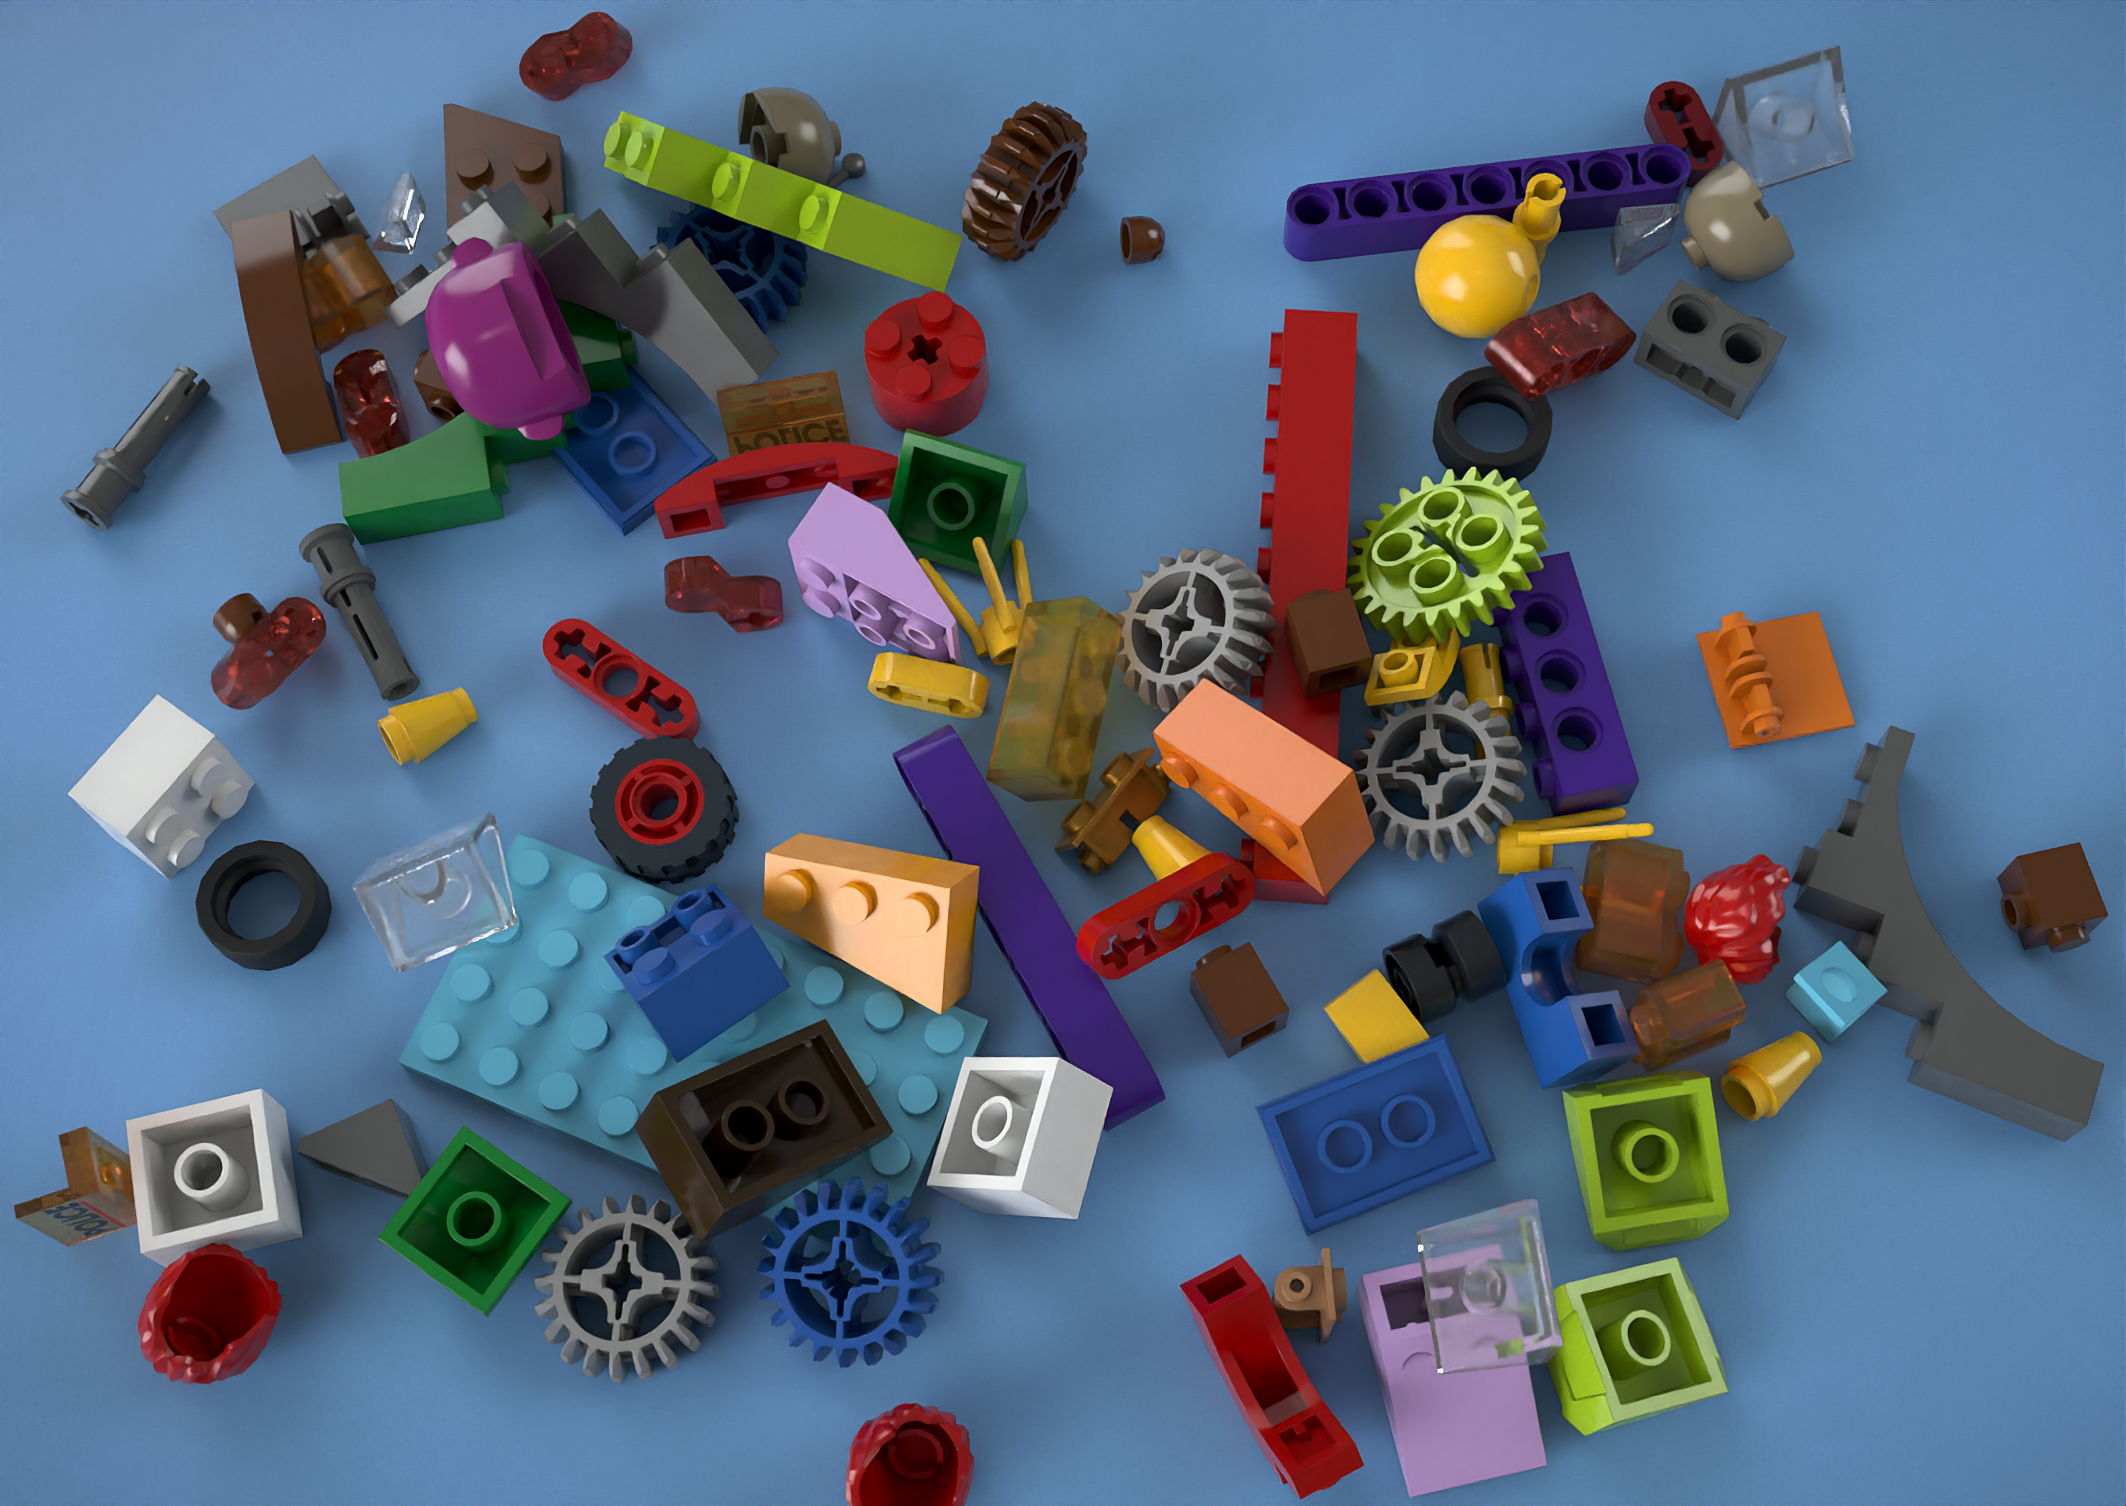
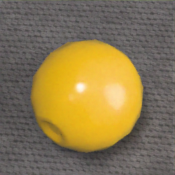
M1465 215L1443 224L1422 247L1415 267V283L1420 305L1440 328L1460 338L1484 339L1512 329L1532 308L1539 291L1541 278L1538 259L1533 245L1515 224L1496 215Z

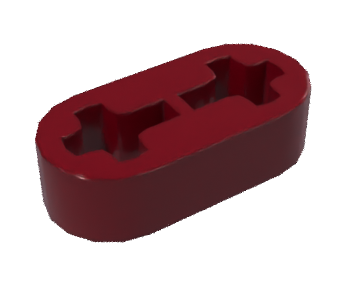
M1678 81L1664 82L1656 86L1650 94L1645 110V127L1654 144H1672L1686 152L1687 146H1689L1694 157H1689L1691 173L1686 186L1693 188L1708 173L1720 166L1724 153L1722 141L1700 96L1694 88ZM1669 105L1671 110L1662 111L1663 106ZM1683 111L1680 122H1678L1673 112ZM1705 157L1704 163H1698L1696 158Z

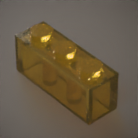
M1084 596L1027 603L986 780L1026 802L1085 798L1123 621Z

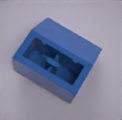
M714 882L704 889L698 888L685 893L675 901L670 912L649 926H638L628 931L617 941L615 949L603 956L677 1063L791 987L753 925Z

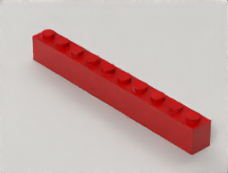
M1285 309L1283 332H1271L1269 368L1280 369L1279 385L1268 384L1266 421H1277L1276 438H1265L1262 474L1274 475L1273 493L1262 492L1259 529H1270L1271 539L1270 548L1258 547L1256 573L1261 577L1262 582L1268 585L1267 593L1270 594L1275 605L1267 614L1274 618L1278 628L1264 637L1265 640L1271 643L1275 652L1264 654V661L1257 662L1264 676H1250L1249 698L1261 699L1262 714L1338 760L1341 690L1305 698L1284 633L1287 604L1295 602L1301 595L1318 589H1327L1333 593L1345 590L1358 313ZM1241 838L1239 862L1253 872L1256 881L1255 894L1252 900L1328 905L1330 892L1324 897L1255 839Z

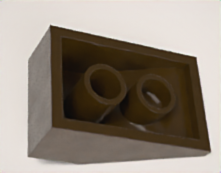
M826 1019L657 1091L633 1126L699 1243L705 1242L759 1216L885 1140L894 1132Z

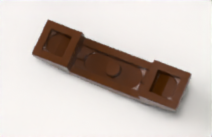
M286 210L231 222L233 253L245 322L263 395L282 454L289 455L344 443L332 386L325 379L302 271L306 269L293 212Z

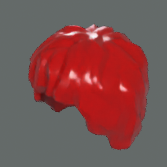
M1757 854L1745 864L1730 865L1724 870L1709 874L1696 885L1685 907L1686 918L1683 928L1687 937L1686 942L1698 952L1697 959L1702 968L1725 981L1740 985L1756 984L1764 981L1767 974L1773 971L1772 966L1779 963L1781 959L1777 949L1782 931L1776 925L1785 916V903L1782 895L1791 882L1787 868L1774 864L1764 854Z
M210 1243L194 1251L184 1253L181 1258L169 1264L161 1273L160 1278L153 1284L145 1298L146 1302L137 1324L141 1338L140 1347L145 1359L153 1363L152 1366L157 1373L166 1374L170 1381L179 1380L188 1384H211L214 1381H224L232 1376L243 1374L257 1360L262 1350L266 1347L277 1322L278 1314L282 1308V1296L278 1292V1283L268 1279L267 1271L264 1267L256 1266L252 1259L243 1257L240 1250L234 1249L225 1243L220 1245Z
M918 1403L897 1405L891 1411H885L875 1419L865 1421L857 1432L849 1451V1462L846 1470V1499L849 1502V1506H965L972 1483L975 1460L970 1451L968 1430L964 1425L956 1423V1416L952 1413L941 1412L935 1406L923 1407Z

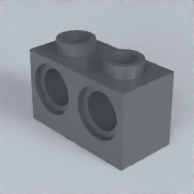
M1680 279L1643 331L1633 362L1738 420L1773 369L1787 337L1775 331L1766 321L1757 317H1749L1722 302L1713 292L1704 288H1696ZM1678 328H1686L1694 334L1684 333ZM1730 357L1741 358L1747 363L1736 362Z

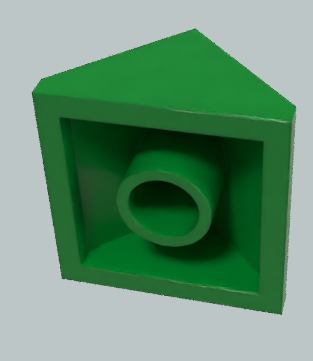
M908 428L904 433L887 515L888 519L913 556L925 558L929 561L983 577L972 545L974 538L981 537L986 544L999 578L1010 552L1011 543L1016 537L1028 506L1026 464Z
M463 1125L377 1238L455 1296L488 1317L564 1216L573 1201Z

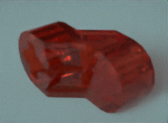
M600 11L591 12L582 17L570 29L543 34L536 40L521 58L519 75L523 84L542 98L553 102L562 101L571 96L583 84L609 79L630 58L633 49L632 37L629 30L609 14Z
M364 349L343 358L334 369V388L345 419L346 433L359 458L378 455L410 443L409 425L399 398L398 384L383 353L375 349Z
M709 555L679 558L669 562L664 567L665 605L669 609L682 613L716 612L737 633L770 630L778 627L783 622L782 584L772 577L762 575L731 577Z
M290 597L266 613L251 630L225 653L211 672V685L219 700L230 708L245 710L251 709L276 691L283 681L309 658L322 643L326 635V622L322 612L307 599ZM269 650L272 652L270 656L266 654Z

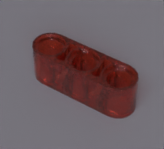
M1589 292L1510 322L1490 341L1484 351V357L1526 401H1529L1609 369L1629 351L1636 340L1637 334L1595 292Z

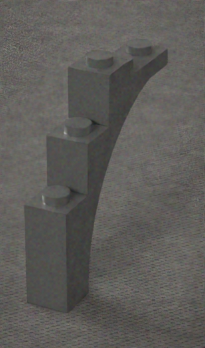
M512 179L494 193L484 184L456 206L464 216L446 231L452 240L433 255L438 265L428 272L420 263L393 285L400 295L383 309L397 328H400L425 310L435 285L451 270V254L459 244L467 239L477 237L487 240L494 249L513 242L524 241L536 256L555 298L589 308L612 318L640 334L666 353L687 372L715 406H718L758 380L779 354L689 237L671 250L662 242L642 258H639L601 208L583 221H580L573 213L551 229Z
M1890 725L1877 745L1867 742L1859 756L1853 773V779L1862 781L1857 800L1850 798L1846 800L1837 820L1835 830L1827 828L1814 848L1806 845L1802 847L1790 877L1791 882L1800 885L1793 907L1860 932L1851 952L1888 990L1876 1004L1918 1019L1905 1051V1057L1914 1060L1907 1082L2065 1142L2087 1126L2104 1064L2061 1046L2025 1025L1990 997L1968 975L1947 949L1929 920L1914 888L1904 856L1898 823L1897 789L1916 734Z

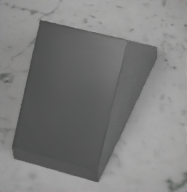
M392 1098L301 1138L295 1150L317 1168L403 1200H407L429 1171L409 1115Z

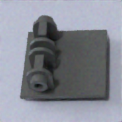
M314 154L212 211L232 240L231 222L291 210L294 215L306 269L302 271L303 276L371 238L364 225L354 213L355 208L343 190L340 192Z

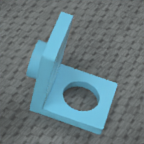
M1839 941L1793 977L1795 983L1785 992V996L1819 1033L1831 1043L1888 990Z

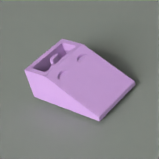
M828 482L788 540L804 602L811 609L825 617L833 618L837 614L854 623L856 630L874 644L886 646L889 642L904 650L910 656L963 667L956 619L884 511Z
M1499 1244L1362 1275L1355 1292L1409 1498L1547 1466L1519 1315Z

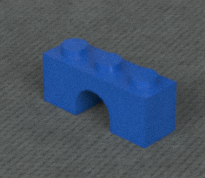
M1572 867L1520 872L1477 904L1482 922L1502 960L1506 975L1505 986L1542 1089L1593 1082L1641 1053L1618 990L1584 994L1575 980L1572 967L1574 948L1578 940L1595 927Z

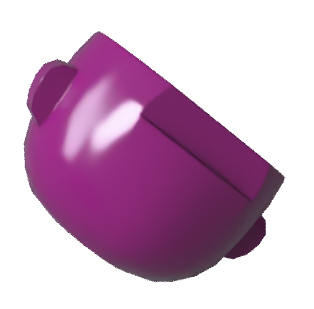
M477 237L467 239L459 244L451 254V270L435 285L428 299L425 311L429 345L446 386L466 414L485 425L498 429L519 430L526 438L533 440L551 439L560 435L565 427L564 415L587 405L591 400V392L565 318L536 256L524 241L502 245L495 249L489 241Z

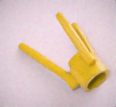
M976 537L972 541L980 570L993 603L992 606L981 613L983 623L980 625V628L930 562L925 558H920L917 561L952 615L970 637L978 658L989 655L993 664L1007 665L1028 657L1038 649L1039 643L1037 638L1042 636V632L1034 613L1023 542L1020 539H1015L1011 543L1020 609L1017 608L1014 601L1006 600L984 540L981 537Z
M1622 807L1598 809L1538 820H1513L1512 825L1509 826L1498 823V874H1514L1515 877L1520 872L1538 871L1539 868H1551L1553 844L1650 836L1654 833V826L1650 823L1590 826L1625 818L1626 810ZM1580 886L1585 902L1609 907L1614 903L1612 895Z

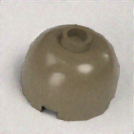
M761 88L746 93L742 97L738 112L739 145L750 144L752 159L826 185L832 174L835 157L841 153L842 143L837 124L834 121L829 122L823 108L810 95L791 88Z
M1734 160L1708 173L1692 189L1686 199L1683 213V221L1688 237L1680 241V245L1698 272L1708 266L1723 280L1735 283L1754 282L1784 267V264L1792 260L1795 254L1776 214L1770 217L1760 201L1764 195L1747 172Z

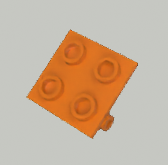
M1818 611L1757 623L1747 620L1744 612H1734L1721 618V629L1696 635L1731 750L1855 726V721Z

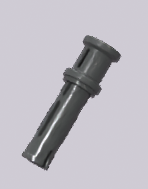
M178 365L174 370V374L114 448L99 450L92 459L95 466L76 490H67L60 499L65 507L86 524L106 532L113 524L111 515L130 492L138 493L144 486V479L146 478L143 472L200 399L210 391L211 388L207 381L202 378L196 384L193 380L197 377L198 373L189 367Z
M333 523L319 527L302 539L299 545V552L303 560L313 564L322 582L320 593L323 600L333 608H338L356 642L357 648L361 652L379 688L382 699L385 700L387 698L388 701H395L408 696L418 688L420 680L414 674L395 637L392 627L389 625L373 593L376 588L375 575L371 568L362 565L352 546L355 540L352 530L343 523Z

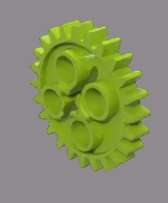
M1471 467L1462 480H1457L1453 470L1448 469L1440 484L1433 485L1431 479L1425 476L1422 477L1421 491L1413 494L1403 487L1399 489V496L1402 502L1396 506L1381 503L1379 508L1384 517L1380 521L1366 520L1362 523L1369 537L1352 540L1351 546L1357 556L1348 559L1346 565L1352 575L1346 579V585L1351 590L1354 603L1363 618H1368L1376 632L1386 629L1394 641L1400 639L1407 632L1413 644L1419 645L1428 631H1432L1437 642L1441 644L1445 642L1450 628L1457 627L1460 633L1467 637L1470 635L1471 621L1477 618L1489 626L1494 623L1491 612L1493 608L1498 605L1512 610L1515 607L1509 595L1513 590H1531L1532 585L1526 573L1543 569L1544 565L1537 553L1548 549V543L1542 533L1547 527L1528 490L1522 491L1517 479L1514 477L1504 482L1498 470H1493L1482 480L1477 468ZM1423 535L1431 539L1433 545L1429 546ZM1462 563L1468 575L1460 571L1458 564Z

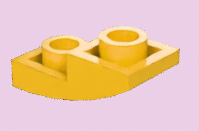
M1456 628L1449 629L1445 642L1441 644L1437 642L1432 631H1428L1423 641L1419 645H1414L1406 632L1397 641L1392 640L1388 653L1375 654L1364 693L1367 706L1425 699L1439 692L1448 680L1459 653L1461 640Z
M1376 968L1322 1007L1358 1059L1363 1063L1430 1037Z

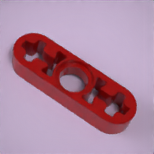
M576 618L564 619L555 623L546 632L542 644L544 656L553 673L648 740L658 738V735H670L671 738L680 740L681 737L692 740L696 736L700 728V714L692 695L676 682L584 620ZM582 642L588 657L596 662L592 672L587 662L577 655L570 654L565 659L561 648L566 643L576 647ZM629 670L636 673L639 678L638 684L630 694L615 697L605 692V682L614 672ZM651 694L655 704L668 712H673L679 706L683 720L679 724L667 721L661 727L656 711L646 704Z
M1210 853L1090 917L1078 933L1076 940L1077 953L1080 959L1101 977L1110 980L1123 978L1242 913L1249 906L1255 894L1256 881L1254 874L1248 867L1228 853ZM1226 875L1229 876L1223 882H1221V879L1223 877H1225ZM1222 889L1223 892L1216 896L1215 893ZM1177 900L1179 911L1175 920L1166 928L1155 929L1154 920L1158 910L1167 902ZM1142 934L1141 938H1136L1137 935ZM1114 935H1117L1118 937H1116L1111 944L1113 951H1111L1108 955H1104V953H1106L1110 949L1109 939Z

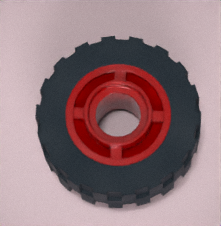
M658 735V738L649 740L644 737L634 741L635 744L625 750L622 747L613 754L615 758L608 765H603L598 773L600 778L596 786H592L590 794L593 800L592 808H589L590 820L596 827L594 833L599 842L617 865L620 864L628 874L635 878L638 876L645 878L648 883L660 884V881H670L671 884L682 883L685 878L691 876L696 878L706 873L705 869L712 863L717 864L724 856L723 851L727 845L732 844L736 835L734 832L735 822L739 823V810L735 805V800L738 799L720 763H717L712 753L706 748L702 747L700 749L694 744L693 740L681 737V740L673 739L670 735ZM669 799L679 801L676 811L670 817L663 820L651 819L654 808L660 802Z

